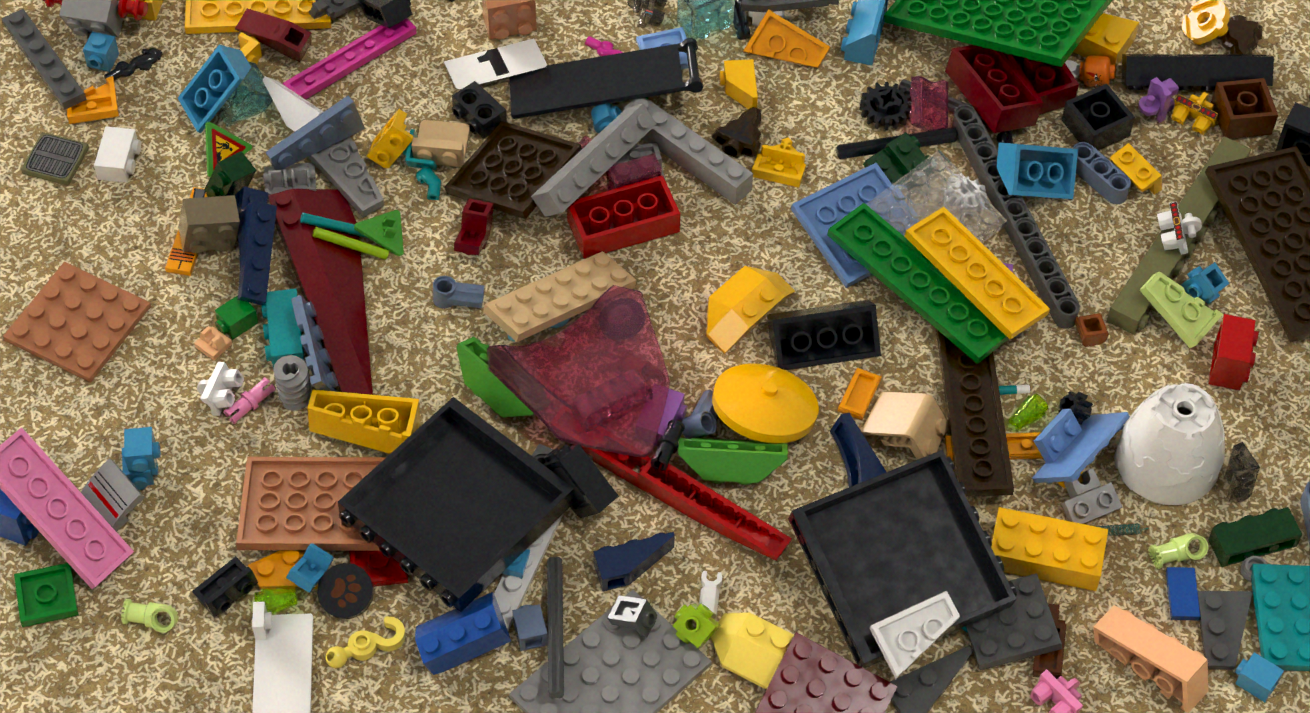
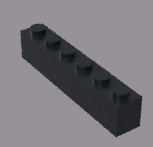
M1122 54L1121 81L1122 84L1128 86L1129 90H1143V86H1149L1151 80L1156 77L1161 82L1171 78L1178 85L1179 90H1192V86H1201V90H1215L1217 82L1264 78L1267 86H1273L1274 56L1250 54Z

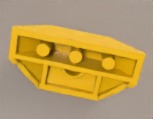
M744 266L709 296L706 337L719 350L727 353L767 317V314H771L787 300L795 290L776 272Z

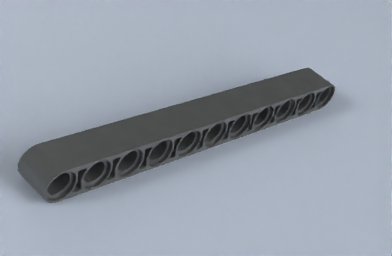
M970 105L958 106L954 112L952 127L956 128L957 139L979 181L982 185H985V192L1043 302L1050 308L1049 313L1053 321L1060 328L1069 329L1074 327L1075 319L1078 317L1080 304L1022 196L1009 195L997 170L998 151L976 110Z

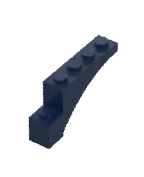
M244 186L235 194L240 220L237 233L240 253L237 300L263 305L266 303L277 206L267 204L268 192Z
M850 413L841 414L831 428L830 433L844 460L849 487L886 473V470Z

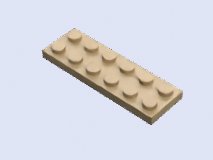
M602 251L484 304L483 312L510 337L519 342L634 289L637 280Z

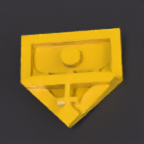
M789 137L782 139L780 144L774 146L762 145L761 153L757 155L752 167L753 177L800 188L806 169V164L804 163L805 154L798 152L792 146L793 142Z

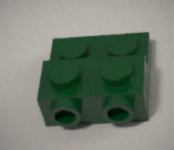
M907 132L889 142L883 150L865 160L863 164L866 168L877 163L901 197L931 179L937 171L934 159L929 155L925 156L920 150L921 146L915 136L910 137Z

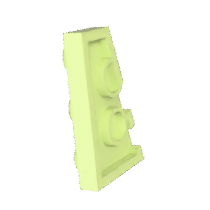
M1160 271L1153 274L1140 289L1141 293L1189 348L1196 346L1223 315L1217 309L1213 311L1205 306V301L1199 297L1193 298L1187 294L1184 287Z

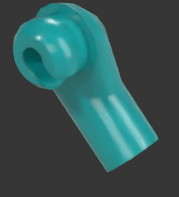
M422 168L416 174L417 181L428 185V200H439L441 191L440 178L431 168Z

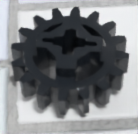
M885 82L884 86L875 83V89L867 87V93H862L859 110H862V118L867 117V124L874 122L876 129L881 125L884 126L885 131H888L889 126H893L896 130L899 123L905 126L907 119H911L914 102H911V94L906 95V88L899 90L897 83L893 87L889 86L888 82Z

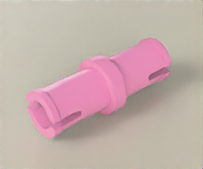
M264 377L251 390L241 393V398L232 407L223 411L225 416L228 417L237 411L229 419L236 424L250 410L255 411L259 407L258 404L275 391V387L271 384L268 388L262 390V388L270 383Z

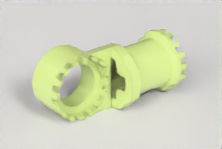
M1187 533L1171 538L1168 543L1159 546L1155 544L1150 545L1148 549L1150 553L1148 554L1153 556L1150 558H1154L1152 562H1154L1153 564L1156 569H1160L1163 567V564L1172 561L1181 562L1188 559L1199 560L1203 558L1208 552V542L1198 534ZM1197 539L1200 543L1199 550L1191 554L1188 550L1189 543Z
M125 599L123 605L125 610L122 609L121 611L124 612L121 614L122 624H128L129 622L145 624V627L153 628L161 633L171 630L177 624L179 618L178 612L171 605L168 606L167 604L149 602L148 604L134 603L131 599ZM164 611L170 615V625L164 626L158 622L157 614Z

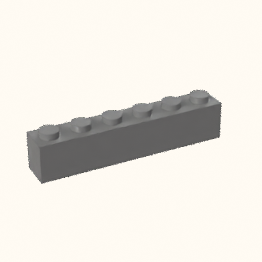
M646 97L633 99L624 107L625 110L626 108L644 104L656 125L642 139L648 143L657 142L660 152L736 205L752 191L753 173Z
M644 104L626 108L531 196L545 217L563 213L656 125Z

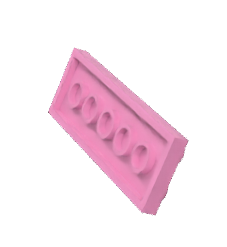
M22 427L0 445V489L91 589L95 588L134 551Z

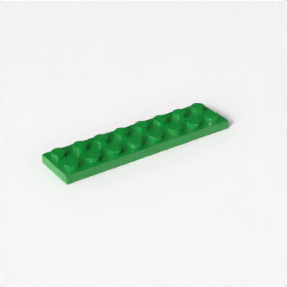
M865 203L828 229V237L977 364L1009 339L909 240Z

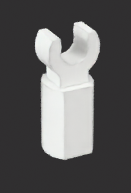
M703 571L701 576L703 588L700 592L699 604L702 603L713 612L712 618L716 619L720 594L718 589L722 585V573L718 572L715 581H709L707 579V571Z

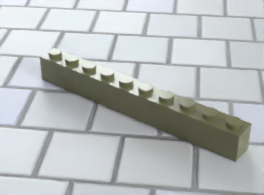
M1225 136L1223 137L1178 205L1182 220L1185 218L1186 213H1192L1193 217L1200 218L1202 222V228L1196 232V237L1190 238L1188 234H1185L1188 253L1181 255L1179 248L1165 250L1161 234L1174 231V228L1162 230L1110 307L1107 322L1135 335L1139 328L1144 329L1150 319V315H1148L1150 310L1156 311V309L1141 293V287L1153 274L1159 271L1170 279L1173 275L1179 276L1185 265L1183 260L1185 257L1191 258L1196 249L1194 243L1196 240L1200 242L1203 240L1208 229L1205 226L1207 223H1214L1219 213L1217 208L1219 206L1222 207L1205 174L1207 167L1247 158L1251 152L1250 148Z

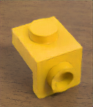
M241 32L238 35L240 50L249 62L250 70H253L262 57L260 42L253 36L249 37Z

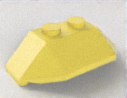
M750 612L724 613L718 622L721 626L711 636L721 666L767 689L794 634Z

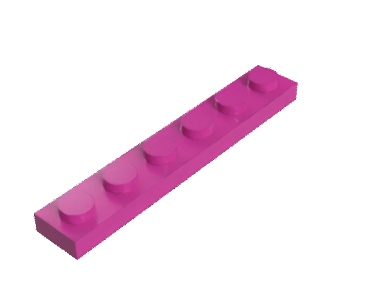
M407 18L391 28L380 25L283 82V85L304 99H307L417 34L416 27Z

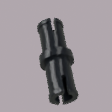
M670 420L664 435L657 441L658 448L651 460V466L656 470H659L661 463H663L661 471L666 470L672 455L678 450V441L685 429L684 424L678 420L674 428L675 420Z

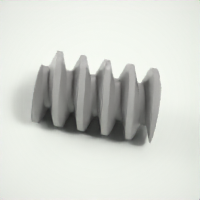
M292 355L278 359L274 364L273 372L279 400L283 403L284 408L297 411L307 407L312 393L307 364L303 359Z

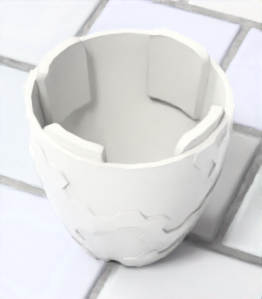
M1188 383L1164 386L1146 398L1124 424L1114 455L1116 469H1118L1126 486L1140 496L1163 505L1188 504L1206 495L1217 482L1225 456L1224 427L1216 404L1206 391L1199 386Z

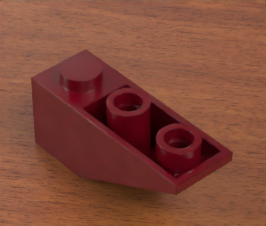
M248 8L235 27V30L249 37L253 36L260 43L298 62L302 60L312 43V33L290 21Z

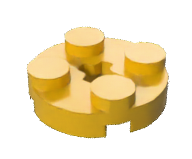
M1200 0L1191 7L1193 11L1189 16L1185 14L1182 20L1184 34L1195 44L1201 45L1227 33L1230 12L1221 0Z

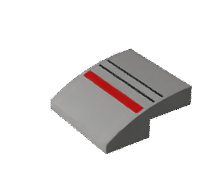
M110 458L95 472L81 491L83 496L116 532L129 521L126 515L145 498L119 466Z

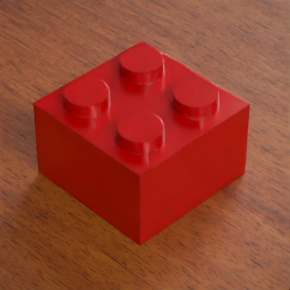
M1228 314L1223 315L1214 342L1208 384L1240 391L1242 383L1248 382L1250 369L1253 368L1256 357L1253 347H1256L1259 331H1254L1256 320Z

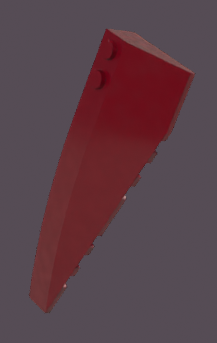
M292 188L268 195L269 204L277 206L275 225L303 297L307 302L311 301L316 310L317 316L313 318L315 324L319 325L322 330L324 339L321 340L323 348H326L331 359L330 366L337 378L340 392L373 395L361 252L313 237L314 228L318 226L300 222L302 213H308L356 224L357 222L349 202L338 189H317V191H312L309 189ZM322 228L360 241V237L357 235Z

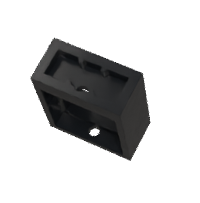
M566 444L559 450L555 448L544 457L546 462L543 465L574 488L575 503L570 508L579 518L600 513L619 497L580 444L571 447Z

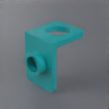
M411 129L410 134L414 138H418L415 129ZM412 142L403 151L408 167L437 170L435 161L413 158Z

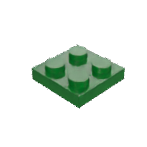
M68 563L14 574L22 627L79 616L72 567Z

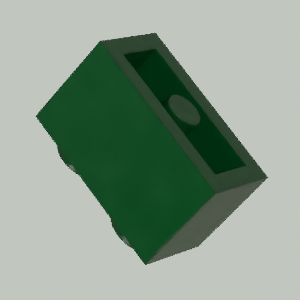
M240 151L217 163L204 190L208 197L233 196L244 186H249L257 170L243 152Z

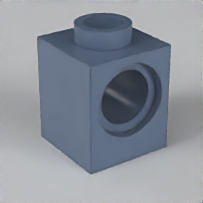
M540 604L534 606L523 605L518 609L512 610L515 632L518 633L517 640L520 651L547 646L548 635Z

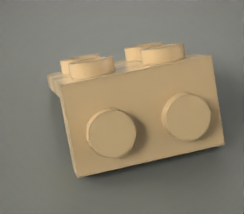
M432 120L421 121L418 138L413 137L412 140L413 158L435 161L436 165L462 167L465 161L470 133L469 125Z

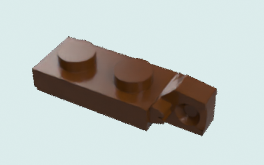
M1048 603L1062 643V649L1034 656L1033 677H1040L1045 670H1048L1058 679L1062 676L1066 624L1065 620H1059L1060 605Z

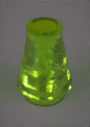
M1038 394L1028 395L1008 421L1012 426H1016V430L1020 431L1023 427L1046 415L1045 412L1049 409L1048 405Z
M261 588L260 592L254 593L255 602H265L267 612H272V614L297 605L295 589Z

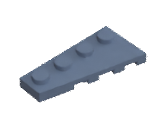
M348 95L265 153L275 170H282L364 130L365 127L354 101Z
M301 295L294 297L291 301L297 326L301 332L304 331L305 333L300 337L301 343L307 354L310 355L305 360L307 367L311 369L313 374L310 377L311 385L317 390L336 392L335 387L338 386V381L334 372H330L328 366L331 363V359L327 349L322 347L321 340L324 339L320 326L315 324L313 318L317 316L314 305L311 301L307 302Z

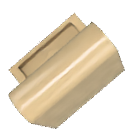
M881 392L861 432L867 442L875 444L880 435L884 436L882 439L884 446L909 447L918 460L938 451V447L948 431L949 424L936 400L929 394Z

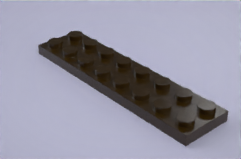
M936 329L956 478L958 482L961 481L964 484L967 496L1013 495L1014 484L994 353L992 352L977 364Z

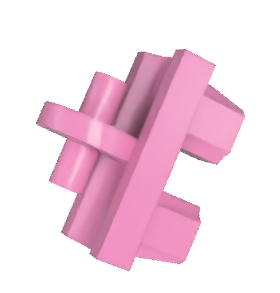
M1045 670L1040 675L1038 684L1031 691L1030 697L1037 705L1041 706L1049 699L1056 704L1050 709L1049 713H1079L1083 707L1079 702L1082 695L1076 690L1080 682L1076 678L1067 681L1063 676H1060L1056 679L1048 670Z

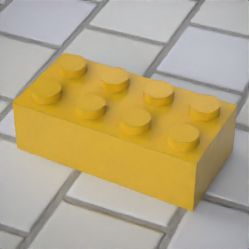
M999 507L991 548L995 556L998 555L1004 565L1003 572L1024 577L1037 573L1039 580L1097 591L1102 573L1108 529Z

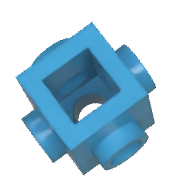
M1214 262L1204 269L1198 266L1187 273L1189 279L1184 281L1181 286L1193 298L1199 297L1209 304L1220 296L1218 292L1230 283Z

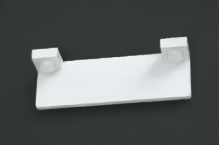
M253 602L252 629L255 637L252 713H311L313 615L311 613L272 615V612H267L265 602Z

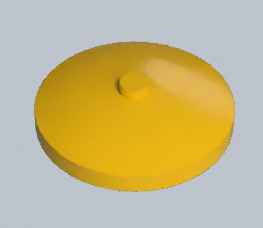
M742 364L727 369L716 380L712 393L714 410L729 428L742 436L765 443H788L803 438L813 429L819 412L817 398L803 380L784 369L766 364Z

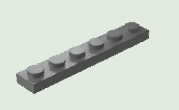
M24 9L1 18L3 25L64 110L87 100L84 91Z

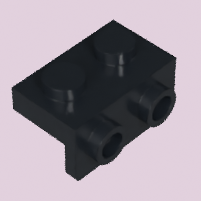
M235 556L196 587L192 593L215 618L218 614L227 611L232 603L242 595L248 594L258 581L253 571Z

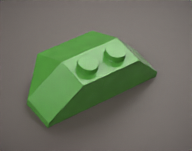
M476 337L458 343L456 349L464 384L476 396L486 402L495 413L501 417L528 416L548 408L550 403L546 399L542 387L503 353L481 343Z
M680 438L678 455L703 480H709L717 484L728 481L737 482L741 485H750L762 481L787 460L788 443L776 444L753 440Z

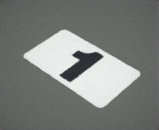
M535 39L444 61L456 89H463L474 81L480 85L547 66Z

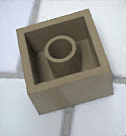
M235 195L183 199L178 225L183 253H201L211 250L227 251L235 247L240 223Z

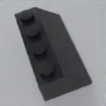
M870 300L767 314L769 336L778 368L791 370L881 356L876 305Z

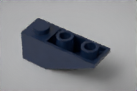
M674 532L657 533L650 538L642 540L633 539L625 544L613 547L604 546L597 551H593L594 567L602 592L628 586L674 548Z

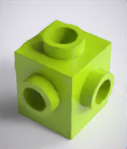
M694 603L689 606L683 605L674 616L677 621L673 624V627L677 630V637L684 643L689 644L691 642L697 648L703 647L721 625L712 618L713 612L702 603L699 606ZM693 620L696 622V628L693 626Z

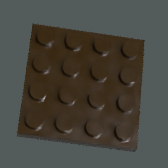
M502 121L444 188L449 195L467 201L470 198L494 203L493 209L526 219L537 207L531 196L581 151L582 147L578 143Z

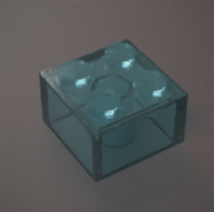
M678 0L677 22L683 27L689 38L704 39L711 32L718 29H727L733 23L734 0Z

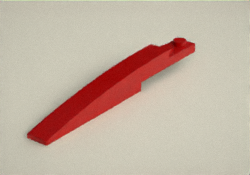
M565 405L549 423L550 431L573 445L580 444L583 450L593 457V462L696 522L760 554L777 561L792 541V538L671 464L668 463V467L664 471H661L663 463H661L659 470L654 469L651 466L652 458ZM636 465L641 467L640 473H637L632 469Z

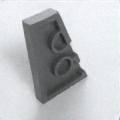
M1197 591L1204 657L1208 659V670H1234L1253 591Z

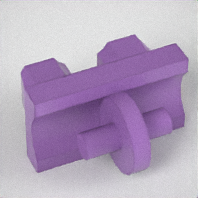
M1157 77L1152 79L1147 96L1140 99L1138 109L1145 116L1156 115L1159 123L1164 121L1167 112L1174 108L1175 103L1171 97L1178 93V85L1171 78L1163 82Z

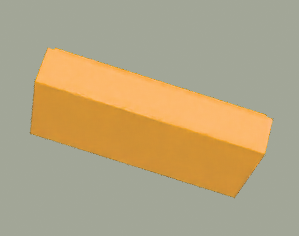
M857 368L838 407V412L843 414L850 413L852 417L863 420L882 376Z

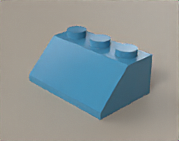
M858 0V2H853L851 16L854 17L853 19H848L846 33L849 35L848 37H843L841 51L845 52L844 60L873 66L884 26V14L888 10L889 0Z
M219 44L179 95L178 100L197 132L202 133L205 129V124L213 119L251 69L241 50Z
M999 143L997 170L1009 195L1073 199L1078 149Z

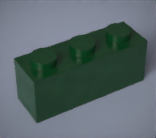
M1289 507L1279 510L1278 508H1273L1264 514L1257 516L1247 515L1235 522H1221L1212 528L1208 541L1221 567L1243 562L1251 556L1261 557L1297 547L1302 537V532Z

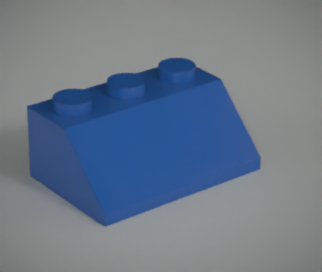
M493 592L473 600L462 612L453 609L416 626L415 641L423 664L433 675L445 672L511 642Z

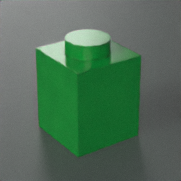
M238 295L215 309L217 319L215 325L217 329L224 335L227 333L232 340L258 324L254 307L249 302L237 300Z

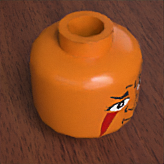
M1089 55L1084 61L1080 62V81H1084L1087 87H1100L1106 83L1109 85L1110 80L1116 77V64H1111L1108 56Z

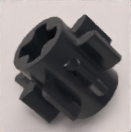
M1069 391L1068 395L1060 400V410L1058 413L1062 409H1071L1078 423L1082 425L1083 421L1091 416V406L1093 403L1086 401L1087 394Z

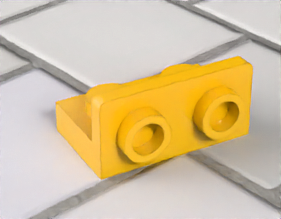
M401 109L396 111L373 139L366 157L383 168H390L413 140V135L405 131L407 125L404 124L407 113Z
M1129 143L1110 156V161L1124 172L1140 191L1144 192L1149 189L1155 195L1162 190V175Z

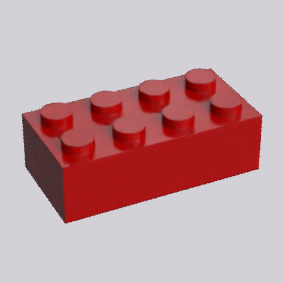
M663 175L576 199L567 208V221L583 259L602 251L608 253L680 232L681 214Z

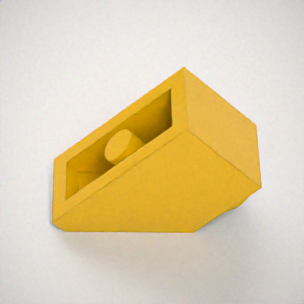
M754 60L724 61V71H719L720 86H725V94L747 109L757 108L758 95Z

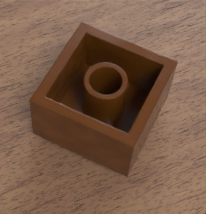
M1264 78L1216 83L1211 103L1214 104V112L1218 113L1217 121L1223 137L1232 139L1272 135L1278 113Z

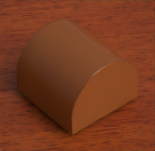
M1101 313L1076 317L1075 325L1083 346L1100 345L1107 340L1109 333Z

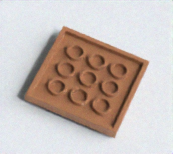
M63 262L3 335V339L91 383L150 309L151 304L145 299L69 263Z

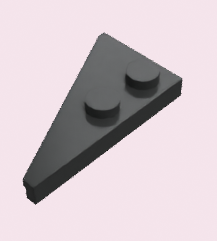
M969 645L890 681L897 686L891 699L897 712L928 713L933 704L951 684L959 670L967 663L974 651Z

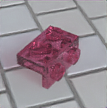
M920 75L911 77V125L923 131L948 128V82L945 80L931 82Z

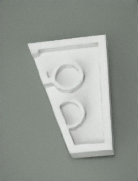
M945 591L871 625L869 629L895 679H897L958 620L960 615L948 592Z

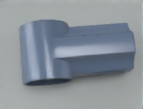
M439 276L433 282V303L439 308H449L452 305L482 308L485 285L455 282L450 276Z
M712 390L704 391L691 416L682 420L685 426L682 433L686 438H701L716 431L718 415L712 404Z

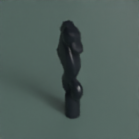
M153 47L142 49L143 55L134 57L129 64L125 61L119 62L114 70L104 75V78L113 76L115 81L121 76L127 77L132 75L137 68L145 71L150 70L152 64L157 62V60H161L163 53L161 50Z

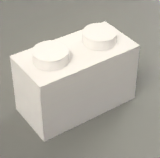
M105 127L94 163L98 180L127 182L129 175L134 174L136 166L134 157L139 155L141 151V141L137 139L135 129Z

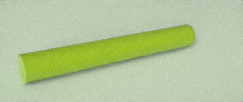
M315 227L313 231V237L384 260L387 259L389 250L319 227Z

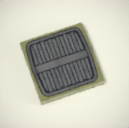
M42 132L21 168L22 174L69 186L89 149L88 143Z

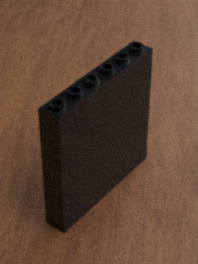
M452 397L338 501V507L340 512L339 518L345 525L356 528L365 541L375 543L385 557L395 559L405 573L415 575L425 589L435 591L448 607L454 606L462 612L575 503L574 488L456 398Z
M943 450L794 509L788 518L856 664L864 669L885 660L869 629L870 626L947 591L960 615L958 620L941 636L1010 608L1017 600L1015 586L1011 581L1007 580L1003 572V562L998 555L995 556L991 548V538L987 531L982 530L978 522L980 520L979 514L974 506H970L966 498L967 490L961 481L958 482L954 474L955 466L950 457H946Z

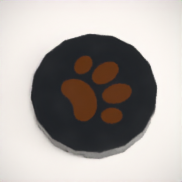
M341 563L332 566L324 573L318 583L317 595L319 603L328 614L339 619H351L364 613L373 601L374 587L371 578L364 569L355 564Z

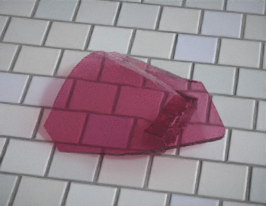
M612 285L583 316L554 336L529 345H495L488 347V369L559 440L575 445L580 444L583 447L634 457H646L652 452L671 382L641 291Z

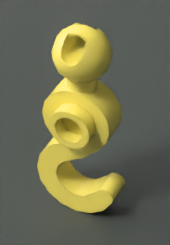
M386 616L384 618V626L396 632L395 636L389 639L369 631L361 630L355 632L350 636L347 647L334 646L328 649L325 656L326 663L330 667L337 669L343 667L347 662V658L350 657L360 661L372 658L377 648L388 652L397 650L405 641L406 634L403 623L395 617Z

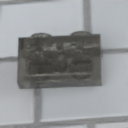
M1243 442L1233 446L1225 472L1226 479L1230 484L1226 497L1229 503L1234 500L1243 502L1252 495L1260 470V466Z

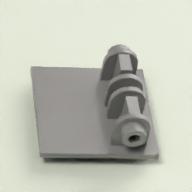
M313 162L292 164L282 170H275L273 166L264 167L265 192H268V195L292 188L317 191L315 164Z

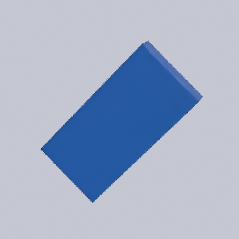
M1167 567L1166 580L1171 620L1199 621L1200 610L1195 568Z

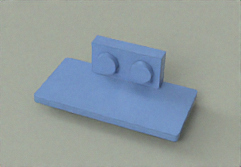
M1062 409L1034 440L1035 445L1046 462L1032 477L1034 483L1050 484L1063 481L1070 483L1077 480L1084 468L1091 464L1101 449L1109 444V440L1123 429L1125 422L1130 417L1128 412L1091 415L1083 421L1082 425H1079L1071 409Z

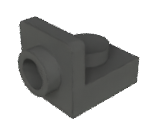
M619 595L607 619L612 625L635 628L641 637L647 638L652 627L655 625L657 613L647 599Z

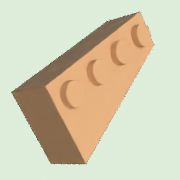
M1115 605L1093 626L1095 643L1124 665L1130 662L1133 671L1143 680L1152 679L1161 689L1160 693L1168 699L1174 696L1182 702L1183 705L1180 708L1186 713H1189L1207 694L1208 659L1200 652L1189 649L1176 638L1163 634L1154 625L1146 624L1136 618L1130 611L1122 610Z

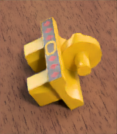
M1203 92L1200 97L1192 94L1189 99L1178 94L1175 99L1172 120L1184 125L1188 116L1196 119L1192 130L1204 135L1210 127L1214 128L1218 123L1216 121L1218 113L1212 111L1214 104L1207 101L1209 94Z

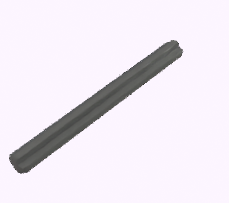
M557 556L555 558L549 557L547 560L549 697L552 699H560L564 696L562 559Z

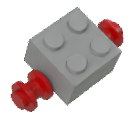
M43 0L46 6L51 8L55 3L61 4L59 16L73 33L79 36H87L88 33L93 31L119 37L123 19L128 14L133 15L135 20L140 21L143 16H146L148 11V3L145 0Z

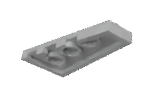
M350 136L308 157L362 217L384 206V199L373 177L369 175L364 160L361 159L358 148Z

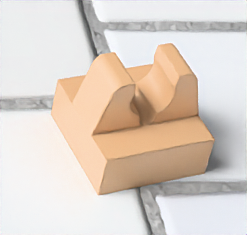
M208 326L200 333V338L194 345L195 348L215 361L232 345V340L213 326Z

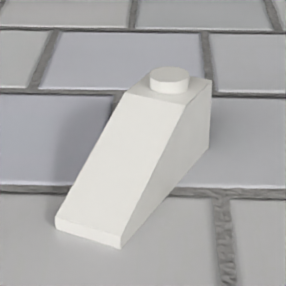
M266 76L263 78V82L286 126L293 131H297L324 112L277 80Z

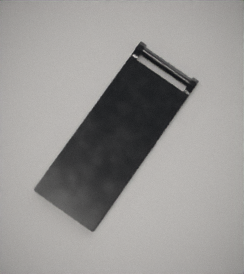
M687 38L679 44L547 65L545 68L510 76L512 119L681 91L700 92L703 89V81L699 76L696 55L698 49L697 41L694 38ZM679 52L687 54L690 79L686 82L682 80Z

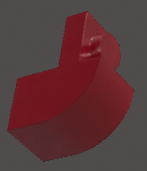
M468 199L462 211L461 230L454 242V251L463 252L466 255L479 256L481 250L486 248L491 232L494 203Z

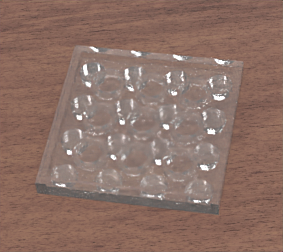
M940 150L936 151L866 204L903 236L908 228L942 207H945L981 243L994 235L1007 223V220Z

